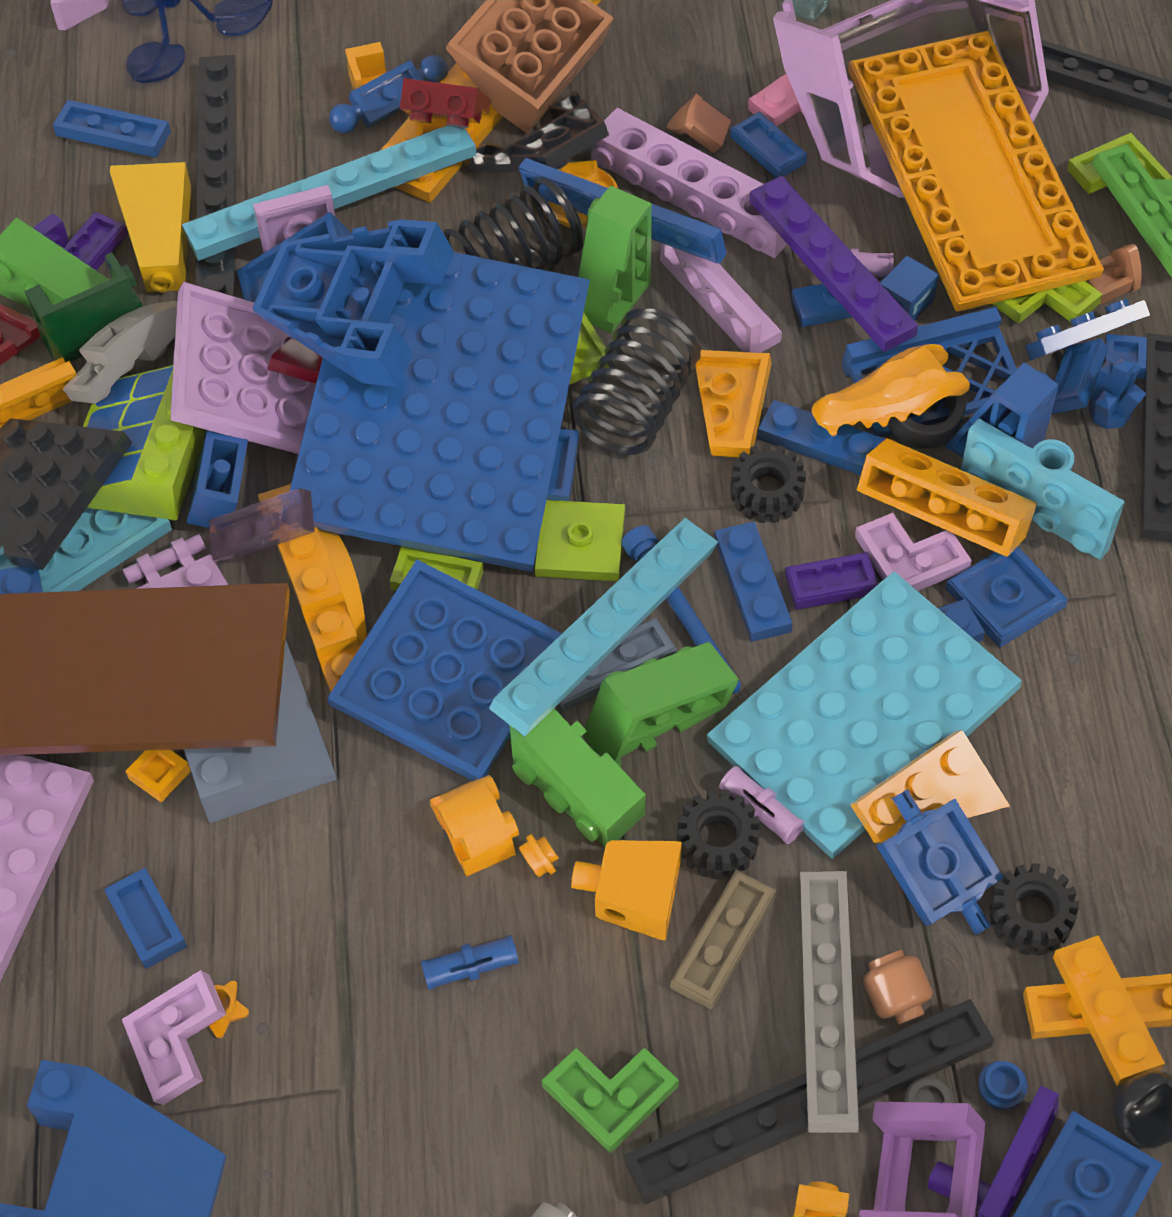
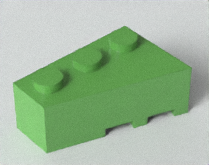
M710 642L693 648L686 646L673 655L659 660L655 658L647 660L641 666L625 672H613L600 685L601 688L584 727L586 733L583 736L599 756L607 752L621 767V757L640 746L645 753L655 748L657 742L654 738L676 727L681 733L725 708L739 679Z
M553 709L526 736H523L509 725L513 757L512 768L515 774L525 784L531 785L533 783L544 793L543 795L547 803L556 812L563 813L565 811L574 819L578 830L589 841L594 842L597 840L606 847L607 842L619 840L645 816V793L607 752L599 756L581 738L586 733V729L578 721L570 726Z

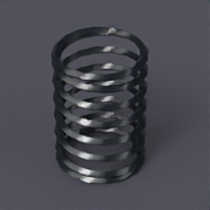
M545 177L536 178L533 187L528 185L522 186L519 197L514 194H507L504 206L500 203H492L489 215L483 211L476 212L474 224L468 220H461L459 232L453 229H445L443 232L450 246V236H453L463 245L467 255L480 257L467 239L465 227L469 228L480 241L488 258L500 261L482 230L480 218H483L494 230L510 264L545 270L547 265H558L562 256L569 257L573 256L576 252H580L584 241L581 221L572 202L555 182ZM542 184L550 188L565 211L572 234L571 246L563 240L556 216L546 199L539 192V187ZM526 193L533 195L537 214L551 238L557 243V247L544 235L540 223L527 204ZM511 201L517 203L523 210L527 222L539 240L542 255L528 242L523 229L513 215ZM496 210L502 212L508 219L513 232L522 245L526 263L510 246L506 235L497 221ZM548 248L556 253L554 258L548 259ZM532 256L541 262L538 267H533Z
M637 308L626 313L621 321V328H618L613 335V342H610L605 348V356H602L596 363L597 370H594L588 377L589 384L582 388L580 396L573 403V416L580 430L591 441L604 449L618 454L637 455L650 449L656 440V433L664 425V419L672 411V404L680 396V390L688 382V376L700 360L701 347L695 334L688 326L670 313L658 309ZM636 318L652 319L671 329L685 343L689 352V361L685 362L681 352L666 337L646 327L629 325L631 320ZM629 332H639L657 339L672 351L680 364H670L663 355L652 347L638 341H633ZM620 346H630L638 356L652 365L667 369L670 375L658 374L656 370L645 362L625 355ZM614 349L616 350V352H617L618 354H612V352L614 351ZM612 360H621L634 371L655 379L662 389L651 388L635 375L617 369ZM606 363L608 364V366H609L610 368H604V366L606 365ZM605 374L616 375L623 383L638 391L647 393L654 403L641 401L629 391L608 382ZM598 377H599L602 382H595V381H596V380L598 379ZM665 381H673V386L668 388ZM597 389L609 390L614 396L600 394ZM656 394H665V400L660 402ZM596 399L607 411L622 419L641 423L645 430L630 431L607 422L592 410L588 401ZM608 402L620 406L621 408L625 409L631 414L619 410L618 408L612 406ZM583 405L588 415L594 421L613 433L627 437H646L645 441L637 445H621L602 438L583 423L580 417V407ZM631 405L637 406L646 417H644L635 407ZM647 408L657 409V414L652 416Z

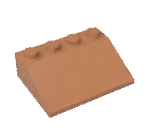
M486 0L446 46V50L477 88L491 99L490 104L494 109L528 134L549 109L548 106L555 102L603 44L614 18L589 0Z

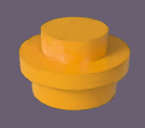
M532 833L526 836L527 842L521 845L519 849L539 878L547 872L550 875L554 874L557 870L553 862L558 860L559 857L545 836L536 840Z

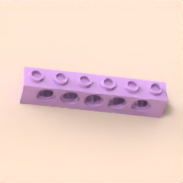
M616 108L604 120L609 136L597 142L598 146L591 151V160H596L600 167L609 169L627 179L631 184L650 191L661 200L676 205L687 211L691 216L700 218L720 228L723 233L732 235L750 245L754 250L761 251L774 259L787 246V243L749 202L750 191L763 185L762 183L619 108Z

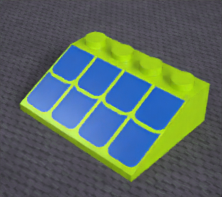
M174 365L119 378L112 385L111 391L106 398L96 404L92 403L83 427L124 431L132 441V444L87 508L170 520L178 519L207 430L171 420Z

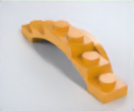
M291 484L258 494V499L270 533L273 535L315 648L320 668L331 693L367 637L361 592L351 558L338 533L318 530L317 527L307 528L284 523L283 515Z

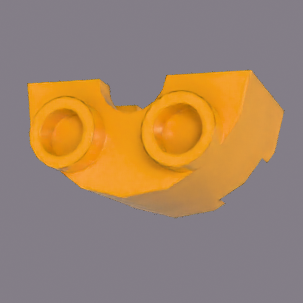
M490 775L475 779L430 799V806L442 829L447 833L453 851L466 877L516 855L512 838L519 836V831L512 814L509 811L501 813L496 802L500 799V795Z

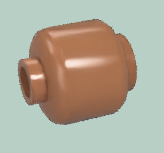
M899 950L868 963L870 971L865 974L863 985L878 1017L887 1019L895 1016L898 1025L925 1014L921 1005L927 1003L932 998L933 991L917 957L912 955L905 956L903 950Z

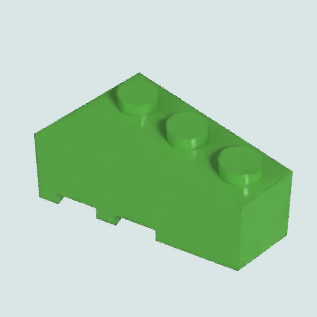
M610 185L601 198H595L589 207L587 215L588 224L578 277L590 280L584 307L586 317L593 326L612 334L626 313L630 311L651 283L652 203Z
M17 217L0 234V295L30 308L25 291L37 285H40L51 305H54L109 280Z

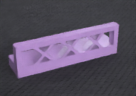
M660 243V261L743 352L761 353L781 342L782 331L720 264Z

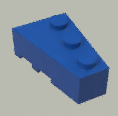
M1023 363L988 398L945 447L963 458L969 429L979 418L1033 449L1036 444L1045 440L1059 384L1051 380L1047 374Z

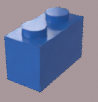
M207 430L197 461L186 523L228 532L238 502L247 439Z

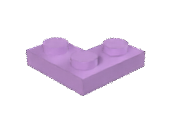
M894 513L856 527L855 538L863 551L868 552L870 561L882 580L895 571L914 589L919 591L953 577L968 569L971 565V558L954 533L947 530L913 544Z
M201 970L122 1019L153 1101L161 1105H165L203 1081L187 1039L226 1015L210 975Z

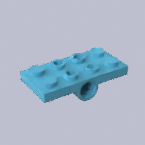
M978 418L968 432L961 466L962 471L1037 502L1032 521L1037 523L1043 530L1053 532L1072 543L1079 551L1089 553L1101 560L1110 549L1125 501L1072 472L1074 453L1067 444L1059 440L1048 439L1039 442L1032 449Z

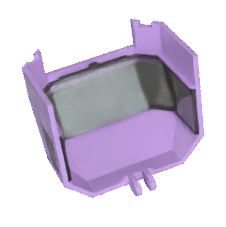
M785 0L782 4L784 11L777 12L773 17L785 72L820 152L821 160L899 198H904V195L848 72L850 61L989 31L1032 122H1034L1049 92L1035 0H890L822 30L796 21L792 0Z

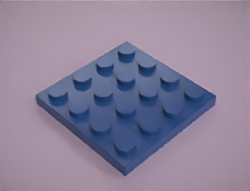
M416 560L328 696V704L472 781L487 776L510 738L509 724L489 709L493 699L562 633Z

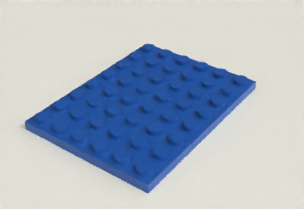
M454 252L441 285L405 282L388 321V324L396 326L412 351V356L399 387L361 383L326 359H322L283 515L284 523L307 528L317 527L318 530L532 572L590 280Z

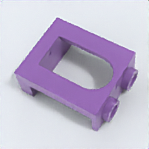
M875 1102L872 1121L884 1132L874 1210H860L859 1217H975L985 1121L969 1103ZM913 1140L957 1141L950 1203L947 1213L905 1212Z

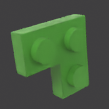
M575 1048L542 1079V1087L611 1154L679 1087V1080L645 1048L611 1080Z

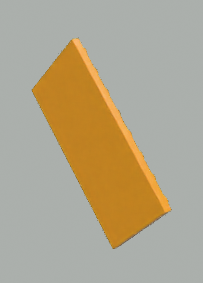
M989 31L849 62L848 72L956 312L1101 277L1104 268Z

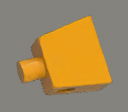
M611 840L606 843L602 865L580 861L575 862L571 888L596 892L595 916L600 920L666 941L681 864L682 842Z

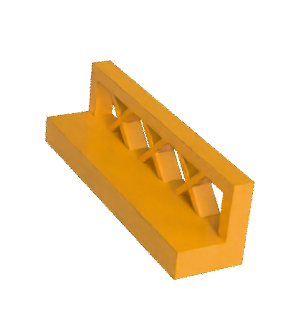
M62 357L0 384V428L10 418L32 420L72 402L63 390L72 378L76 376L69 361L65 362Z

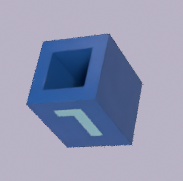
M906 256L880 284L915 320L934 301L939 274L932 271L927 265L920 264Z

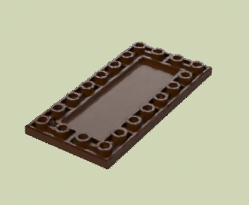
M264 583L0 594V755L276 746L290 597L288 584Z

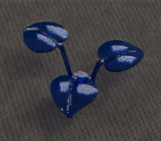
M122 0L125 11L133 16H146L158 8L163 36L161 43L147 42L136 47L127 58L126 68L133 81L140 83L158 82L175 74L183 65L185 50L180 44H169L170 37L165 8H173L181 0ZM190 0L210 22H217L218 32L228 36H239L253 31L262 23L273 5V0H223L215 6L214 14L199 0Z

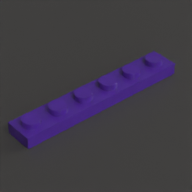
M783 176L750 191L749 202L883 352L917 336L918 324Z

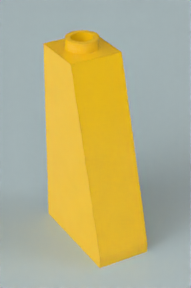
M186 163L110 166L111 178L146 292L179 291L183 282H186L188 240L184 235L182 224L190 222L192 192Z

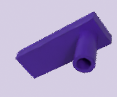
M1040 1085L992 1185L979 1179L976 1203L978 1217L1010 1216L1058 1116L1059 1093ZM938 1161L930 1175L928 1189L950 1199L954 1167Z

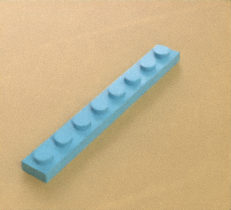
M447 125L182 224L184 235L199 261L260 238L253 204L328 185L332 194L334 209L474 157L476 156V145L465 128Z
M684 518L493 699L489 709L523 736H526L713 553L718 541L687 518Z

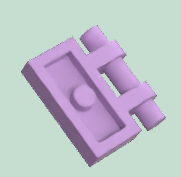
M199 534L185 541L181 537L171 542L170 548L153 556H149L147 553L136 558L137 563L122 569L129 585L145 578L147 584L139 588L228 585L210 554L196 561L193 559L192 555L206 549ZM179 562L181 568L160 577L157 571Z

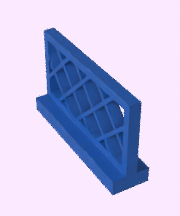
M997 307L918 326L917 336L886 352H883L872 338L847 344L841 363L846 378L851 377L854 384L863 379V374L874 372L890 358L908 348L928 344L942 345L947 353L963 359L957 372L962 373L967 362L989 371L983 384L967 378L970 384L969 390L976 392L977 395L974 401L966 403L964 416L976 413L995 392L987 387L993 374L1007 380L1017 370L999 328L1002 319ZM993 342L998 354L994 363L974 354L975 347ZM942 366V367L945 369L946 372H954V371H952V370H950V369H948V368ZM943 399L937 401L940 404L936 411L923 412L919 416L910 413L908 416L917 423L932 425L945 421L949 415V408L943 409L944 405L947 406ZM875 422L870 427L873 435L879 437L893 435L888 424L882 427L879 422Z

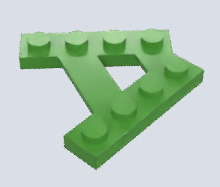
M1128 144L1097 153L1091 163L1172 278V180L1152 179Z

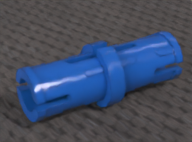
M511 935L471 947L470 943L461 945V951L421 961L428 990L468 977L471 982L479 979V974L511 964H519Z

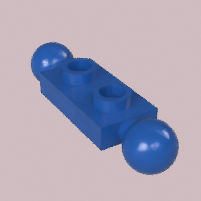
M430 55L422 60L419 70H417L412 61L409 60L351 91L348 99L352 106L349 104H338L331 110L329 114L331 127L335 131L345 134L356 128L360 118L366 127L369 128L401 111L399 108L403 79L439 83L448 74L446 61L440 56Z

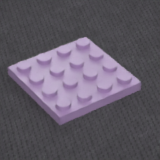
M183 282L178 291L171 420L299 454L316 384L267 370L271 355L292 337L255 314L252 310L254 302Z

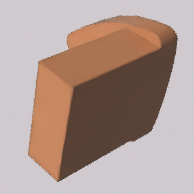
M696 93L673 116L667 124V128L676 135L686 133L712 153H715L723 146L731 120L705 102Z
M1129 244L1112 251L1107 257L1100 260L1104 268L1101 277L1086 280L1088 284L1103 294L1100 305L1129 291L1134 292L1140 289L1142 268L1137 246Z

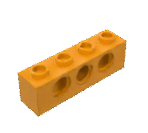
M888 438L867 454L857 491L1006 557L1026 538L1037 506V502Z

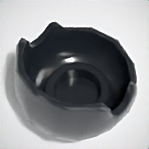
M1152 1070L1140 1073L1127 1079L1115 1093L1113 1107L1115 1121L1134 1146L1155 1149L1172 1142V1076L1166 1072Z

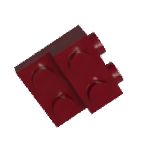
M404 78L399 109L410 114L411 121L431 124L433 118L447 119L446 125L468 128L469 123L480 124L481 114H489L491 99L475 87Z

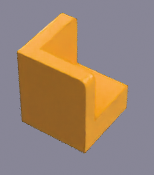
M381 42L345 49L353 90L386 73Z

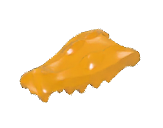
M928 344L908 348L893 356L860 381L841 391L819 398L813 404L811 410L817 424L827 429L830 435L835 436L837 435L838 428L843 424L853 426L858 421H861L866 428H870L873 423L879 422L882 427H885L892 416L904 422L910 413L919 416L932 404L944 397L965 394L969 390L970 384L961 372H946L942 367L948 360V353L942 345Z

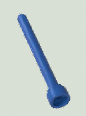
M642 525L629 531L623 537L621 543L629 558L639 562L658 544V539L649 526ZM677 587L666 600L696 646L710 642L730 667L682 591ZM738 681L732 694L739 692L741 688L740 681Z

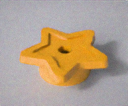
M234 980L224 986L214 985L226 1013L225 1016L209 1025L215 1036L219 1039L225 1035L230 1022L246 1018L249 1015V1010L236 1000L237 982Z

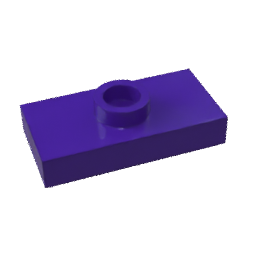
M94 212L63 249L97 271L106 260L105 255L112 253L129 234L127 226L124 223Z
M868 552L785 567V578L795 610L862 598L878 585Z

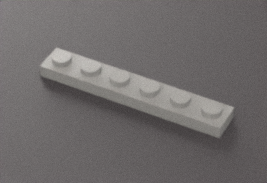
M847 871L800 872L808 1133L858 1132Z

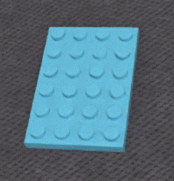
M893 571L707 734V740L734 767H739L743 773L764 790L767 788L772 789L777 794L775 799L799 819L805 821L802 824V831L833 860L866 830L852 809L851 803L953 732L962 730L966 737L969 736L1021 688L1022 680Z

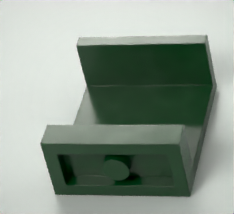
M113 253L105 255L112 279L57 304L51 305L40 285L25 291L42 342L54 361L63 357L65 362H72L83 357L79 349L96 333L124 314L143 307L135 290H132L137 284L127 264L120 266Z

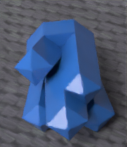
M1122 356L1115 364L1109 360L1099 369L1089 404V411L1094 423L1105 429L1125 426L1131 418L1134 408L1147 394L1134 384L1140 366Z

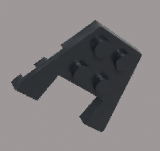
M573 92L548 106L553 118L549 123L507 147L485 142L476 148V156L466 159L462 163L466 171H519L518 167L527 158L555 169H561L568 164V159L578 153H587L598 146L597 142L609 136L605 121L593 109L589 110L587 102L584 99L581 100L577 92Z

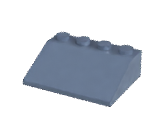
M285 641L276 746L184 749L209 824L337 780L287 641Z

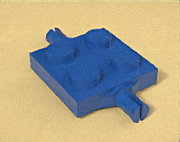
M909 789L893 797L891 800L894 801L906 823L901 826L895 835L877 845V848L924 926L933 924L947 914L961 911L974 935L989 928L991 923L985 917L977 901L982 897L986 889L1002 880L1003 875L957 800L953 799L936 810L922 813L910 794Z

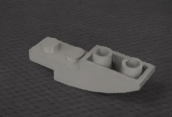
M178 301L159 302L140 307L124 314L96 333L79 349L87 363L63 388L70 400L96 404L109 395L112 385L121 375L133 368L135 360L154 361L166 352L167 345L176 335Z

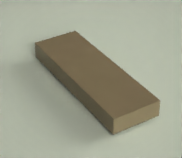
M735 870L671 980L670 989L712 1010L776 898L777 890Z

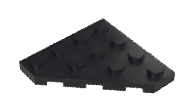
M10 418L0 428V530L4 555L13 565L38 570L45 568L131 446L132 441L124 431Z

